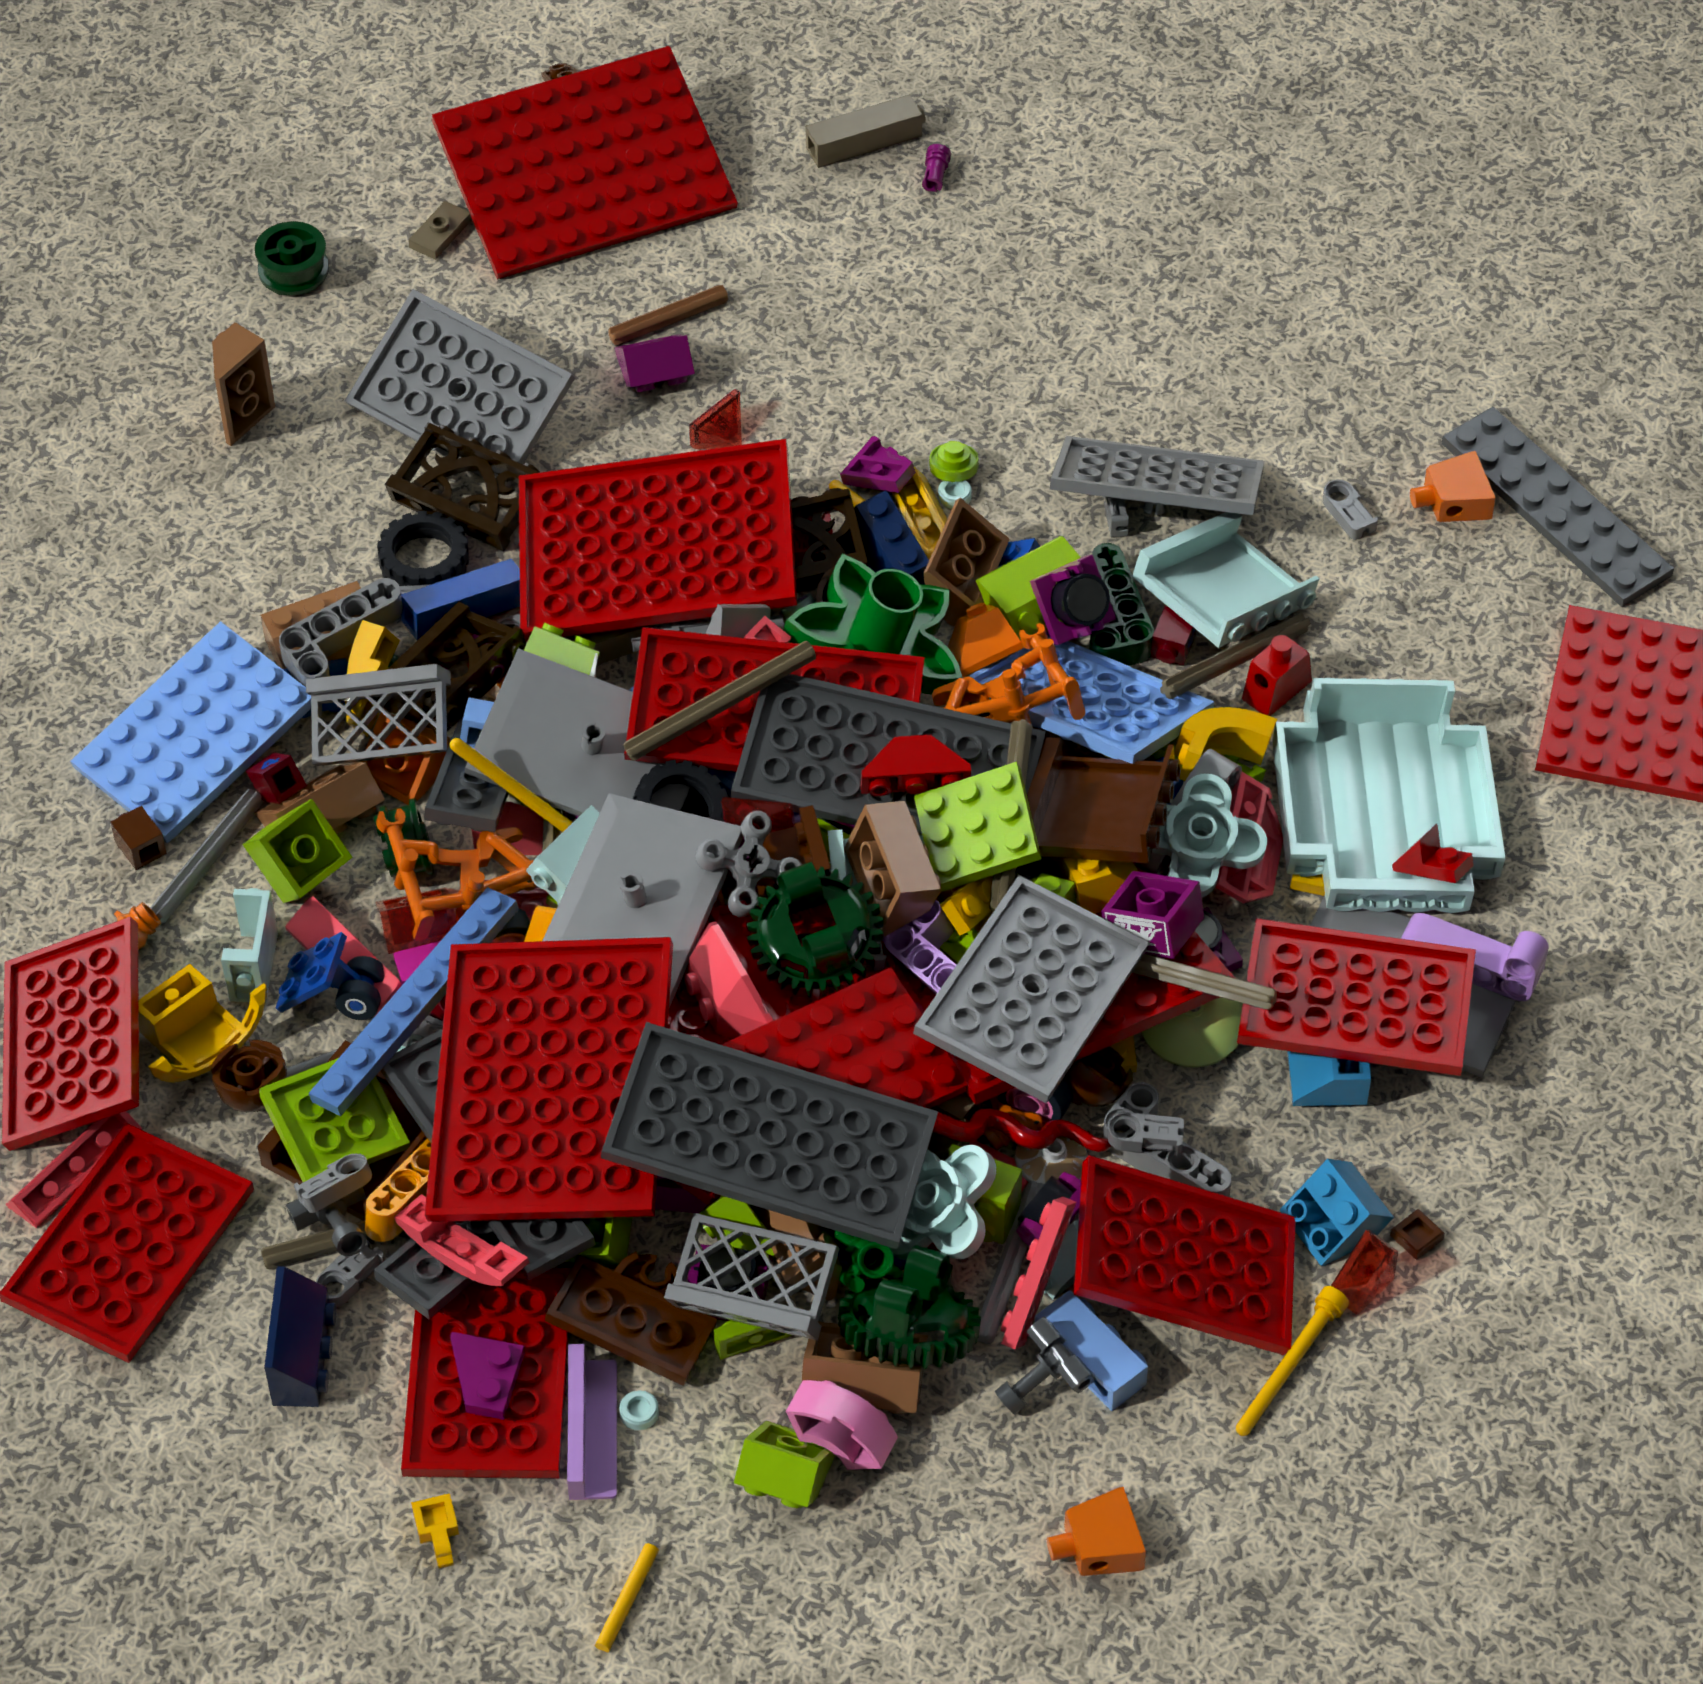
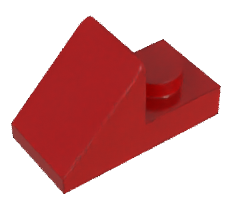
M1437 824L1392 864L1393 871L1451 883H1457L1474 866L1472 853L1458 851L1452 847H1440Z

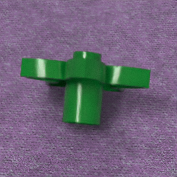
M843 553L835 565L828 583V602L812 603L798 609L786 620L783 631L792 637L789 643L800 644L808 641L811 645L925 657L921 693L932 695L936 688L954 682L958 678H963L958 661L951 650L942 641L934 637L941 626L949 606V589L933 585H920L910 574L897 569H883L875 573L862 562Z

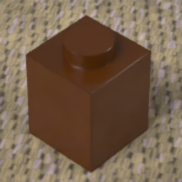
M142 806L130 812H125L110 822L115 843L135 870L167 854L163 833Z

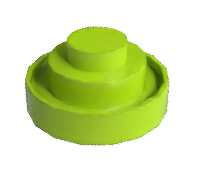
M949 441L932 450L929 456L930 472L935 477L948 482H960L970 479L977 473L979 468L978 453L973 447L959 441Z

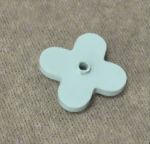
M1213 774L1194 776L1186 783L1181 802L1177 806L1166 805L1167 820L1165 826H1160L1159 847L1152 850L1153 853L1168 855L1171 858L1168 876L1199 881L1201 897L1207 896L1215 888L1221 866L1238 869L1251 868L1263 859L1267 847L1266 833L1259 824L1249 819L1233 817L1230 811L1232 799L1230 787L1222 778Z
M966 1145L957 1149L950 1157L943 1161L927 1149L898 1248H890L893 1256L898 1259L907 1260L908 1254L914 1245L927 1248L932 1242L941 1252L953 1259H965L979 1249L985 1237V1223L975 1209L974 1204L991 1187L996 1176V1163L988 1152L976 1145Z

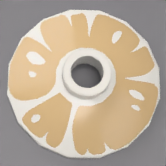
M1058 1136L1051 1146L1042 1150L1029 1149L1017 1144L1015 1163L1018 1168L1022 1169V1176L1028 1182L1035 1181L1045 1184L1052 1175L1058 1179L1063 1172L1076 1176L1081 1180L1082 1162L1089 1155L1086 1148L1064 1136Z

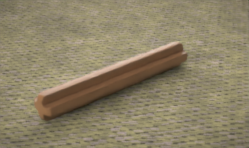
M717 285L614 325L608 329L609 338L614 345H620L726 303L728 301L727 291L723 285Z

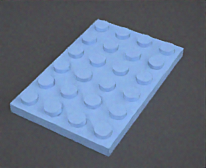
M220 621L70 762L77 771L128 812L142 806L163 833L164 841L169 843L311 709V695L306 693L304 685Z
M1046 632L1048 639H1051L1049 633ZM1067 641L1060 645H1055L1058 661L1068 677H1074L1079 684L1085 716L1080 720H1075L1070 714L1065 696L1034 707L1028 713L1031 725L1036 728H1043L1057 734L1060 738L1087 747L1094 753H1101L1112 759H1120L1133 764L1137 760L1143 761L1179 737L1181 728L1186 720L1200 711L1214 708V701L1190 691L1173 699H1168L1160 691L1163 680ZM1023 648L974 672L970 677L981 685L1001 676L1003 671L1011 669V664L1014 660L1033 650V648ZM1042 661L1025 670L1026 677L1019 679L1024 696L1051 686L1046 667Z

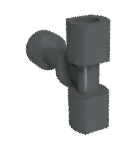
M363 1187L315 1213H310L300 1203L299 1199L285 1204L289 1217L297 1231L320 1221L325 1225H331L335 1230L332 1235V1242L341 1255L353 1256L364 1248L366 1237L357 1224L348 1223L344 1217L347 1207L366 1199Z
M1046 1317L1036 1321L1027 1330V1333L1041 1349V1352L1036 1355L1040 1363L1013 1386L1006 1381L995 1390L999 1399L1014 1415L1027 1405L1023 1397L1050 1374L1056 1380L1062 1376L1077 1393L1085 1390L1096 1379L1075 1354L1071 1355L1063 1345L1066 1340Z

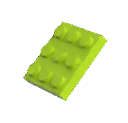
M1017 762L914 796L923 841L929 853V861L934 873L939 876L941 881L940 892L1042 859L1021 768Z
M339 1058L266 1085L259 1090L260 1098L302 1182L327 1170L329 1164L346 1155L362 1154L367 1158L368 1164L407 1150L410 1145V1141L376 1076L342 1116L312 1103L309 1092Z

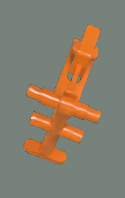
M1041 623L1036 624L1038 632L1033 635L1026 634L1024 630L1019 631L1022 646L1026 649L1033 648V650L1014 660L1011 664V669L1003 671L1001 676L982 685L970 676L958 678L954 682L936 688L932 693V699L936 706L946 704L945 709L971 715L989 712L991 714L984 718L1007 723L1024 719L1031 724L1028 713L1030 709L1065 696L1070 714L1075 720H1080L1085 716L1079 684L1074 677H1068L1060 665L1054 641L1048 639L1045 626ZM1042 661L1046 667L1051 686L1024 696L1019 679L1026 677L1025 670Z
M401 808L396 811V822L386 820L383 811H380L378 814L377 828L382 833L388 834L398 866L394 885L399 890L405 889L415 921L413 930L415 941H423L428 938L435 919L434 911L457 908L455 922L457 923L487 887L506 896L521 890L532 891L537 887L526 871L534 860H529L511 845V843L520 841L523 837L522 832L517 827L496 829L495 832H481L477 841V849L448 850L438 848V845L432 841L404 839L402 828L406 816ZM418 855H428V860L432 864L460 866L459 892L423 898L414 872ZM492 857L509 872L484 882L485 875L479 871V868L487 867Z

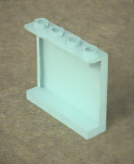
M1230 512L1220 514L1140 550L1132 575L1135 580L1218 648L1232 641L1236 642L1253 631H1259L1272 622L1283 620L1291 613L1308 608L1316 597L1315 590L1320 579L1314 576L1301 583L1297 582L1237 533L1242 516L1238 513Z

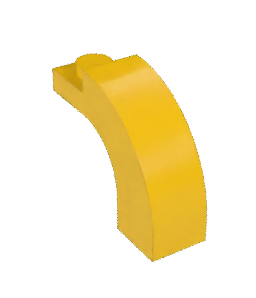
M1232 707L1211 708L1192 715L1183 724L1174 750V755L1178 757L1177 760H1180L1181 765H1183L1179 779L1186 781L1200 757L1208 749L1261 765L1277 719L1256 711Z

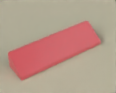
M311 896L304 902L285 926V929L306 950L314 947L323 938H330L342 932L347 936L340 957L345 964L358 956H367L378 960L314 896ZM384 965L383 981L374 983V987L381 996V1002L375 1016L402 986L400 980Z
M127 1111L93 1122L5 1205L37 1228L77 1190L126 1123L142 1129V1127Z

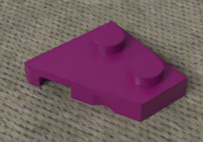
M872 436L840 473L844 485L899 493L916 472L912 461L905 456L898 455V452L892 447L884 448L881 445L880 439Z
M452 1332L450 1336L466 1412L504 1420L525 1355L524 1346Z

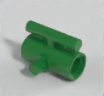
M835 1231L833 1238L842 1244L843 1255L851 1263L849 1267L842 1265L839 1281L851 1291L859 1293L864 1289L865 1283L860 1278L862 1273L870 1278L885 1276L890 1280L900 1277L902 1270L893 1264L894 1257L889 1247ZM871 1249L869 1256L864 1258L866 1252Z

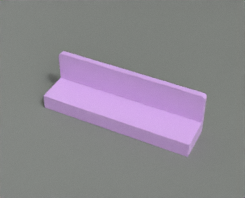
M569 1344L567 1450L569 1500L614 1499L617 1496V1362L615 1360H586L584 1344Z

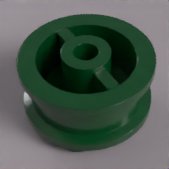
M289 221L273 225L261 233L255 243L259 279L266 288L278 295L307 293L320 286L328 275L329 262L326 256L325 238L316 227L310 224Z
M415 798L409 799V805L391 810H388L386 806L379 807L389 822H396L395 814L397 809L401 808L406 816L402 828L404 839L430 841L426 824L422 821ZM378 815L374 816L375 825ZM376 825L378 836H381L382 842H386L388 849L382 850L386 869L389 871L390 876L394 877L397 875L398 866L388 834L382 833ZM418 855L414 867L415 873L426 871L428 875L434 874L433 864L429 862L428 855Z

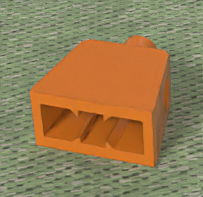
M1476 451L1430 465L1426 469L1424 486L1410 489V500L1413 508L1431 505L1439 522L1489 520L1493 517L1496 497Z
M1124 1487L1116 1488L1069 1508L1065 1512L1064 1528L1066 1533L1047 1537L1046 1539L1051 1560L1055 1561L1074 1556L1081 1576L1144 1570L1146 1550Z

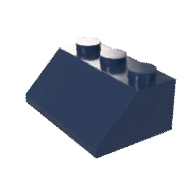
M885 490L856 505L854 510L868 567L875 573L883 569L901 570L914 577L920 585H925L924 571L929 559L888 492ZM851 532L837 541L846 554L855 552Z
M277 1266L264 1365L272 1405L319 1407L321 1393L328 1392L329 1373L328 1370H324V1361L332 1357V1336L327 1335L328 1327L335 1326L336 1303H330L327 1287L282 1266Z

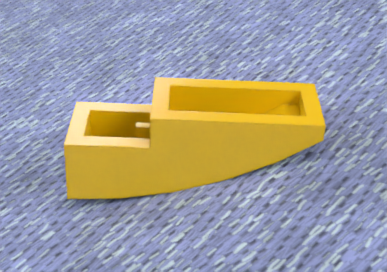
M362 620L352 646L347 674L387 670L400 640L387 628ZM360 699L351 712L362 720L374 705L368 699ZM379 713L374 717V719H373V720L369 723V725H368V727H369L371 730H372V727H373V725H374V723H375V721H376V719H377ZM348 715L346 716L347 723L355 729L358 724ZM365 730L361 733L363 736H369Z

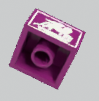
M1132 871L1102 909V918L1148 941L1149 945L1145 954L1174 959L1204 919L1200 882Z

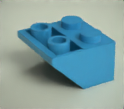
M1287 1051L1293 1106L1367 1105L1371 1084L1369 1063Z
M1328 1158L1279 1210L1281 1213L1294 1216L1296 1234L1321 1266H1326L1370 1243L1394 1218L1352 1162Z

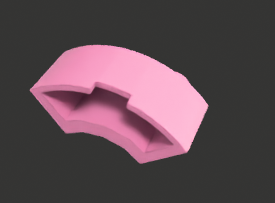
M803 1380L786 1410L799 1441L815 1443L828 1449L840 1458L847 1470L882 1469L898 1439L885 1413L876 1409L859 1395L839 1387L831 1381Z

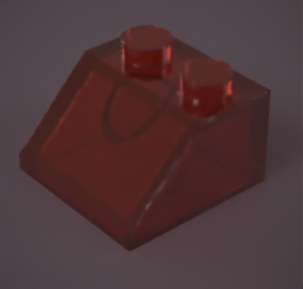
M446 887L421 892L423 898L450 894ZM407 895L375 902L388 954L441 941L457 923L454 908L434 911L435 919L428 938L423 941H415L413 937L415 921Z

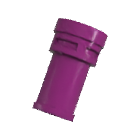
M933 144L927 148L926 171L922 181V187L926 191L937 192V189L939 191L942 189L944 173L948 168L952 155L951 150L945 145Z

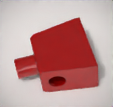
M1286 635L1275 636L1271 644L1251 661L1242 700L1259 713L1268 716L1273 715L1312 682L1309 652Z

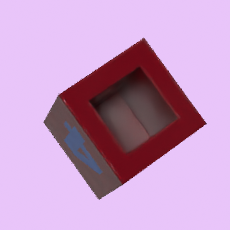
M1167 606L1164 607L1152 635L1151 657L1159 659L1163 663H1174L1184 666L1196 637V629Z
M272 753L246 771L256 791L261 794L262 801L280 804L307 786L291 755Z

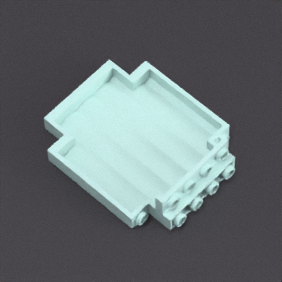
M1313 678L1311 690H1307L1303 708L1305 722H1276L1272 744L1287 874H1300L1301 877L1323 874L1326 908L1343 912L1358 909L1375 912L1396 909L1414 913L1430 910L1446 913L1464 912L1470 910L1475 892L1473 879L1485 880L1501 876L1505 862V851L1486 726L1451 725L1449 714L1455 694L1454 681ZM1435 824L1438 825L1440 847H1452L1458 851L1472 853L1474 866L1457 883L1396 872L1392 868V864Z

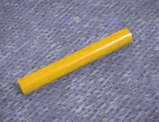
M644 1544L595 1643L597 1649L605 1652L610 1651L659 1552V1549L653 1544Z

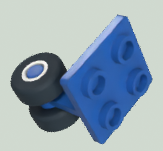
M340 932L330 938H323L314 947L304 952L299 951L290 959L288 963L289 970L285 981L279 988L280 996L275 1008L280 1013H283L332 987L338 989L335 1004L343 1015L354 1020L370 1019L377 1013L381 1002L380 993L374 987V983L382 982L384 979L383 964L367 956L355 957L345 964L340 957L347 936Z

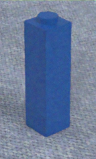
M508 559L401 594L403 604L401 620L418 641L458 602L468 605L471 612L486 618L520 607V568L512 559Z

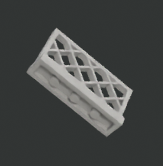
M438 664L306 679V693L311 695L312 764L323 766L447 752L446 686L451 685L450 671ZM435 691L436 703L426 713L416 703L425 692ZM414 693L411 697H408V696L406 695V694ZM400 695L407 702L393 717L384 708V705L392 696ZM360 699H368L374 706L360 720L351 710ZM334 702L341 710L328 724L322 719V704ZM413 707L423 718L410 732L400 722ZM381 711L390 722L377 736L368 725ZM348 715L358 725L344 739L335 729ZM430 722L436 728L437 743L424 745L417 737ZM397 726L407 737L398 748H390L384 741ZM365 730L374 741L366 751L358 752L352 744ZM332 734L342 744L333 755L323 756V743ZM413 742H414L415 744H417V746H410V745H411ZM380 745L384 748L381 750H377L380 747Z
M694 1213L673 1284L668 1283L664 1298L677 1308L818 1341L822 1327L818 1321L840 1248L832 1244ZM702 1225L716 1228L721 1237L719 1241L704 1250L698 1241ZM723 1230L731 1231L732 1233L726 1236ZM742 1235L751 1236L757 1247L738 1258L730 1243ZM759 1238L766 1239L767 1241L761 1244ZM778 1243L787 1244L792 1256L773 1266L766 1251ZM726 1246L733 1262L715 1273L707 1257ZM794 1246L804 1249L797 1252ZM814 1251L827 1253L823 1267L810 1275L801 1259ZM761 1254L769 1270L751 1281L742 1265ZM703 1261L710 1276L698 1284L686 1282L690 1267ZM797 1262L805 1278L786 1289L778 1273ZM738 1268L746 1284L734 1292L725 1291L720 1279ZM774 1277L781 1293L768 1301L760 1299L755 1288ZM819 1279L818 1285L816 1287L814 1282ZM715 1283L717 1289L708 1286ZM808 1285L814 1293L810 1311L796 1308L790 1297ZM750 1291L753 1297L745 1296L744 1294ZM786 1299L789 1306L779 1303Z

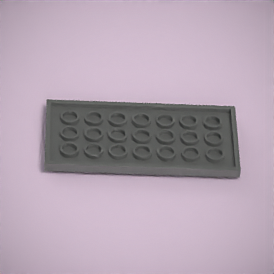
M788 674L759 692L731 789V797L799 813V808L813 805L816 817L854 826L865 804L905 801L910 814L916 820L918 834L922 835L914 796L918 794H910L906 791L892 792L885 796L861 794L862 770L894 737L932 735L971 764L972 777L1007 764L1011 723ZM1033 728L1025 787L1026 794L1030 788L1041 755L1046 731Z
M646 1022L601 1152V1158L897 1249L938 1111Z

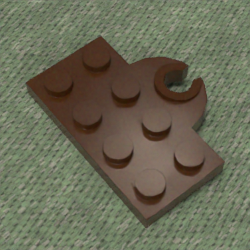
M634 1252L625 1257L614 1271L579 1255L546 1312L544 1321L684 1386L712 1335L718 1319L707 1314L677 1308L664 1298L668 1283L673 1284L678 1268L670 1262L666 1266L664 1273L665 1280L662 1282H652L646 1277V1273L653 1271L657 1255H638L637 1252Z

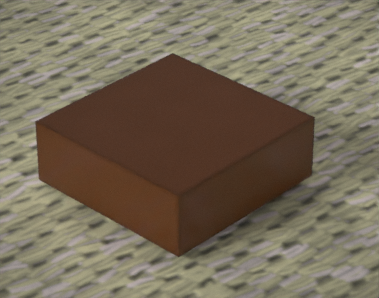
M1419 1209L1393 1227L1390 1232V1236L1416 1260L1444 1240L1445 1235Z

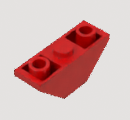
M932 735L894 737L862 770L861 794L885 796L892 792L905 791L910 794H920L926 790H933L971 777V764Z

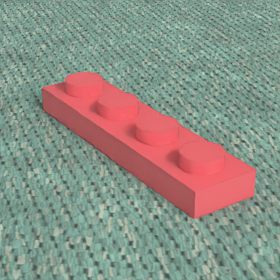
M1062 1196L1054 1199L1052 1204L1048 1202L1045 1205L1039 1221L1041 1225H1044L1039 1239L1035 1238L1032 1241L1026 1259L1031 1261L1026 1275L1022 1274L1019 1277L1014 1289V1296L1018 1297L1013 1311L1009 1310L1006 1313L1001 1325V1332L1005 1333L1001 1344L1015 1350L1025 1345L1029 1336L1027 1330L1034 1322L1077 1202Z

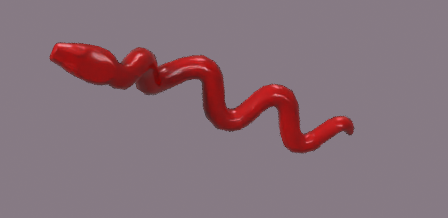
M980 1109L976 1111L968 1123L938 1112L932 1133L956 1141L973 1142L979 1139L986 1129L992 1128L1004 1133L1020 1146L1035 1150H1042L1051 1146L1058 1136H1064L1094 1152H1105L1111 1148L1108 1139L1095 1137L1070 1121L1051 1120L1046 1122L1040 1131H1034L1022 1125L1011 1115L995 1109Z

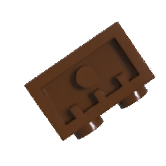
M813 805L799 808L800 822L794 823V827L770 832L764 839L763 847L768 851L771 859L782 860L787 857H794L802 865L812 862L816 872H818L820 866H823L825 875L830 877L831 867ZM771 878L761 879L756 884L759 897L766 899L769 898L766 892L767 886L773 887L776 890L779 888V885Z

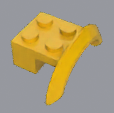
M191 964L185 966L139 999L140 1033L175 1063L170 1064L164 1056H161L148 1066L152 1075L165 1082L186 1081L210 1071L217 1055L227 1047L237 1043L238 1049L241 1048L253 1034L263 1015L267 999L266 984L263 983L250 992L249 1007L242 1022L238 1021L217 1002L212 982Z

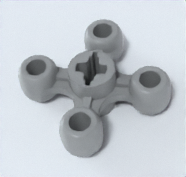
M762 811L750 812L744 818L741 824V832L745 842L741 848L729 850L720 841L709 839L704 841L696 852V862L702 869L706 871H713L718 868L730 870L732 877L737 881V886L730 894L728 908L734 916L741 918L750 916L751 909H757L756 899L758 895L755 891V886L759 880L771 878L778 884L777 877L781 872L802 865L794 857H787L782 860L770 858L768 851L763 847V842L772 829V821ZM752 823L759 825L761 830L756 829ZM706 852L713 853L715 858L709 857ZM748 856H750L751 866L754 867L752 872H750L749 862L746 861ZM739 898L744 899L748 905H743Z

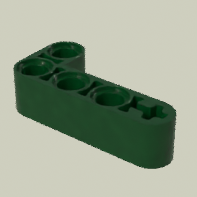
M1112 543L1099 544L1093 549L1092 555L1100 576L1109 590L1110 603L1116 619L1110 621V624L1104 625V629L1091 632L1089 650L1128 666L1143 663L1151 658L1153 625L1122 550Z

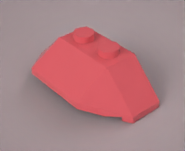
M1241 772L1239 780L1231 791L1230 811L1233 817L1249 819L1259 824L1266 833L1267 847L1263 859L1251 868L1238 869L1221 866L1215 888L1244 904L1273 895L1283 844V834L1277 813L1270 801L1272 799L1270 788Z
M716 921L709 923L689 957L688 974H685V985L688 993L691 996L695 995L703 1019L710 1021L717 1034L734 1039L773 1021V1018L766 1010L758 991Z

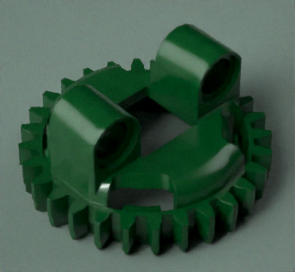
M809 862L781 872L777 877L779 885L777 890L770 886L766 887L769 898L757 897L756 899L758 907L762 910L751 909L750 911L751 917L755 921L747 923L748 931L752 934L747 937L750 947H754L750 950L751 956L754 960H759L757 967L760 972L768 970L766 976L769 982L779 978L778 985L781 990L790 983L794 995H797L801 987L806 988L807 996L811 998L814 989H820L822 996L826 997L828 987L833 986L837 992L841 990L840 983L844 981L849 985L854 984V974L865 978L866 972L863 965L874 967L875 960L871 954L878 955L881 952V946L877 942H881L884 939V933L880 930L884 923L883 917L878 916L880 914L879 904H872L874 902L873 893H864L865 888L862 881L852 887L853 878L851 874L840 880L838 869H834L829 877L825 875L823 866H820L818 872H816L813 863ZM827 902L836 925L806 935L802 939V947L789 915ZM862 930H865L866 941L864 939H861L860 944L856 952L854 953V956L856 958L855 962V959L850 954V949L853 946L858 933ZM787 959L798 965L805 966L808 969L809 979H804V972L794 970L788 966L783 971L780 960Z
M914 1245L908 1254L903 1278L887 1280L880 1277L870 1281L865 1279L863 1280L865 1286L861 1292L845 1291L844 1298L840 1299L838 1326L840 1327V1334L845 1337L846 1343L854 1345L856 1352L865 1351L868 1359L875 1356L881 1364L889 1361L893 1362L895 1367L898 1364H905L911 1369L913 1365H921L926 1369L929 1364H934L940 1368L943 1361L953 1364L956 1358L963 1359L966 1353L973 1351V1347L977 1344L979 1338L981 1316L978 1315L979 1308L973 1307L972 1299H964V1292L955 1293L951 1285L953 1265L950 1264V1256ZM922 1308L928 1310L923 1316H921ZM866 1313L871 1316L867 1323L862 1319V1316ZM935 1330L945 1331L944 1341L938 1342L935 1340L913 1344L914 1334Z

